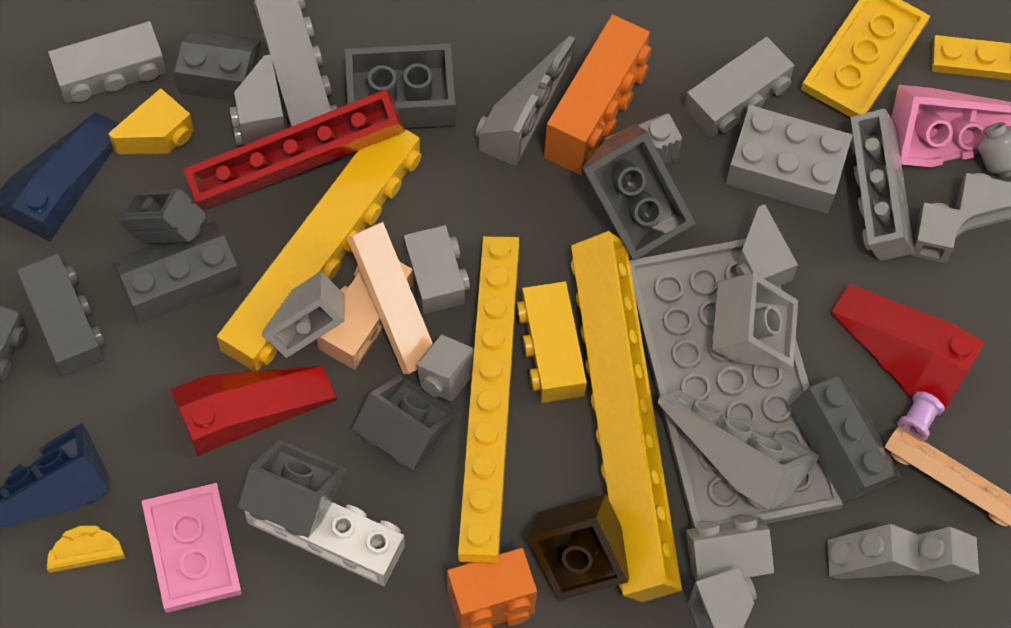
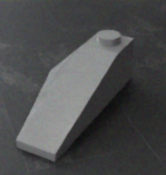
M569 35L493 106L488 117L483 116L480 119L475 133L479 137L480 152L516 167L518 166L574 57L575 37Z

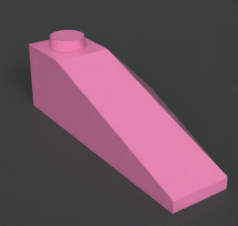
M898 85L891 119L896 125L902 165L935 167L943 165L945 161L957 158L963 160L973 158L974 154L980 153L978 142L986 135L985 129L999 122H1005L1006 126H1011V102L935 88Z

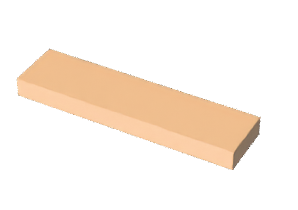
M383 222L347 237V240L403 374H410L418 370L417 364L432 347L433 343Z

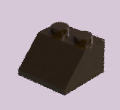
M606 494L537 513L527 539L558 601L628 582L629 573L622 527Z

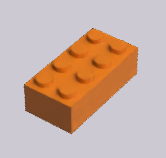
M613 14L611 15L547 123L544 158L582 176L584 173L582 167L600 147L599 145L603 138L613 134L618 122L615 119L620 110L624 112L627 110L634 93L631 90L635 83L641 85L647 75L649 65L646 63L652 51V47L648 46L650 31Z

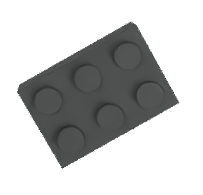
M451 43L345 49L348 104L386 89L395 101L404 128L456 126Z

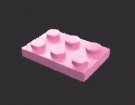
M217 483L142 500L162 602L166 613L242 595Z

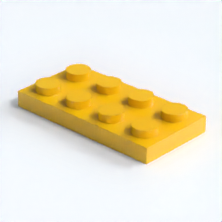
M859 0L803 81L801 90L849 117L868 113L928 24L930 15L902 0Z

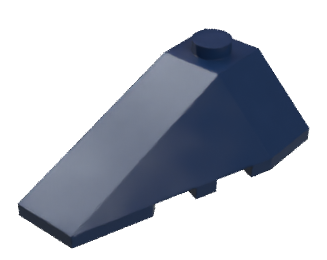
M95 112L15 173L0 190V217L50 242L113 151L108 133L118 126L119 123Z
M82 423L39 449L43 456L30 466L23 467L19 464L10 471L11 475L6 479L4 485L0 487V528L75 510L84 504H93L99 501L106 491L109 490L108 473Z

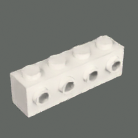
M332 502L322 523L309 538L290 534L284 527L268 520L256 519L249 512L245 511L248 524L384 587L405 548L404 535L400 533L401 530L397 526L383 520L380 523L366 518L365 512L352 505H346L344 508Z

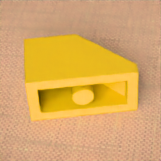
M160 88L108 134L113 151L118 155L169 154L174 148L183 146L190 139L194 128L190 113Z

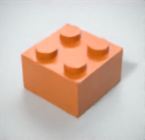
M523 548L500 554L499 563L473 562L447 570V594L458 628H493L492 626L505 622L512 626L529 620L530 615L535 613L537 589Z

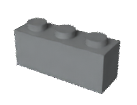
M150 21L48 51L65 104L73 101H85L93 95L106 91H118L126 85L139 81H151L159 75L166 73L163 56Z
M765 37L689 90L686 95L684 110L710 138L719 132L726 133L737 124L740 117L747 113L749 105L761 108L767 98L773 94L776 96L782 94L790 86L794 64L768 37Z

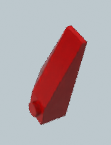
M848 284L831 311L833 318L860 346L866 347L878 360V366L884 372L888 371L901 385L900 389L910 399L913 398L916 392H927L938 398L944 405L945 410L985 344L981 339L950 322L852 284Z
M323 366L205 375L170 389L197 456L337 400Z

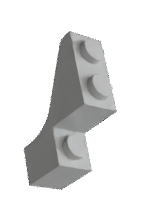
M966 173L958 190L955 209L943 203L930 204L924 202L917 218L913 245L915 253L911 254V256L947 263L954 248L955 239L960 234L971 229L1011 220V181L993 179L983 173Z
M887 524L828 539L829 576L836 579L919 575L948 582L979 575L977 537L952 527L915 534L893 524Z

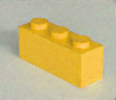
M566 281L522 288L521 302H516V311L519 324H526L527 335H523L522 339L525 357H532L534 369H529L532 391H539L541 403L585 396L587 381Z

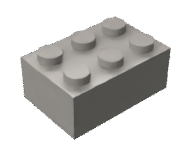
M749 105L732 158L726 185L829 214L853 134Z

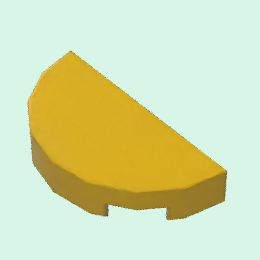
M78 526L63 533V537L49 551L47 571L52 573L126 558L120 542L109 532L101 530L98 526Z

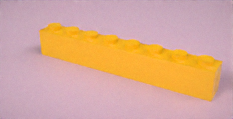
M405 129L403 133L357 151L217 335L221 352L252 371H258L263 364L268 365L274 359L278 350L262 336L263 329L292 289L320 271L330 280L336 276L341 266V259L347 251L352 253L347 237L364 230L368 224L370 226L373 225L379 218L382 211L381 206L388 197L392 199L399 191L402 184L401 179L407 171L412 172L418 166L422 157L420 153V137Z

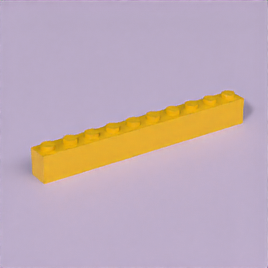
M607 231L571 245L573 255L571 268L577 282L576 302L581 310L583 323L581 336L586 344L588 357L586 360V370L591 378L593 390L591 404L597 417L598 428L596 430V438L601 447L603 458L601 472L607 485L609 501L621 524L629 580L627 583L620 584L619 587L623 596L645 602L682 591L629 254L622 240Z

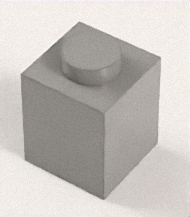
M441 334L417 364L421 389H424L426 393L433 397L439 396L453 402L472 377L473 348Z

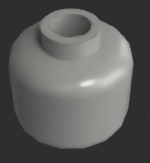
M999 122L985 129L986 135L979 140L978 150L987 171L992 174H998L1001 178L1011 176V126H1006L1005 122Z

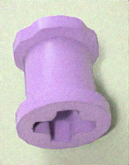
M916 392L912 398V407L906 416H901L897 425L925 441L930 435L929 427L936 416H941L945 407L935 396L927 392Z

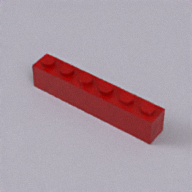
M385 89L183 170L195 203L208 210L403 133L405 128L393 97Z

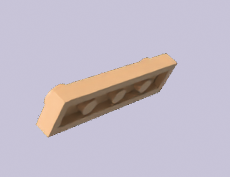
M900 426L897 427L884 447L891 451L890 454L895 460L904 465L912 464L989 512V517L996 523L1006 527L1011 526V494Z

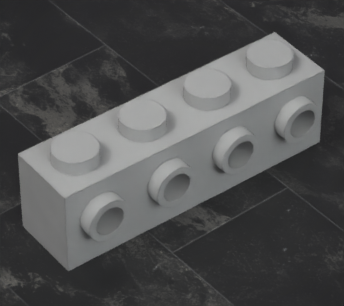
M885 108L852 116L850 118L853 135L850 145L857 161V165L854 166V175L861 190L858 205L861 216L865 219L866 229L862 231L865 247L867 250H872L879 261L914 254L896 125Z

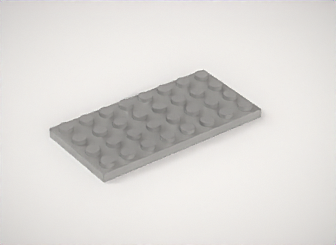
M746 239L649 256L634 261L630 260L640 329L658 398L661 395L680 390L719 407L722 410V416L725 418H735L741 421L745 418L754 422L753 430L771 438L777 432L814 452L789 407L792 402L810 387L797 340H795L794 368L790 369L735 363L712 350L718 282L738 277L736 266L738 265ZM661 407L692 528H696L698 523L705 521H716L719 524L734 522L736 517L743 515L761 517L765 524L842 509L844 504L819 459L785 503L771 510L755 507L748 501V497L739 493Z

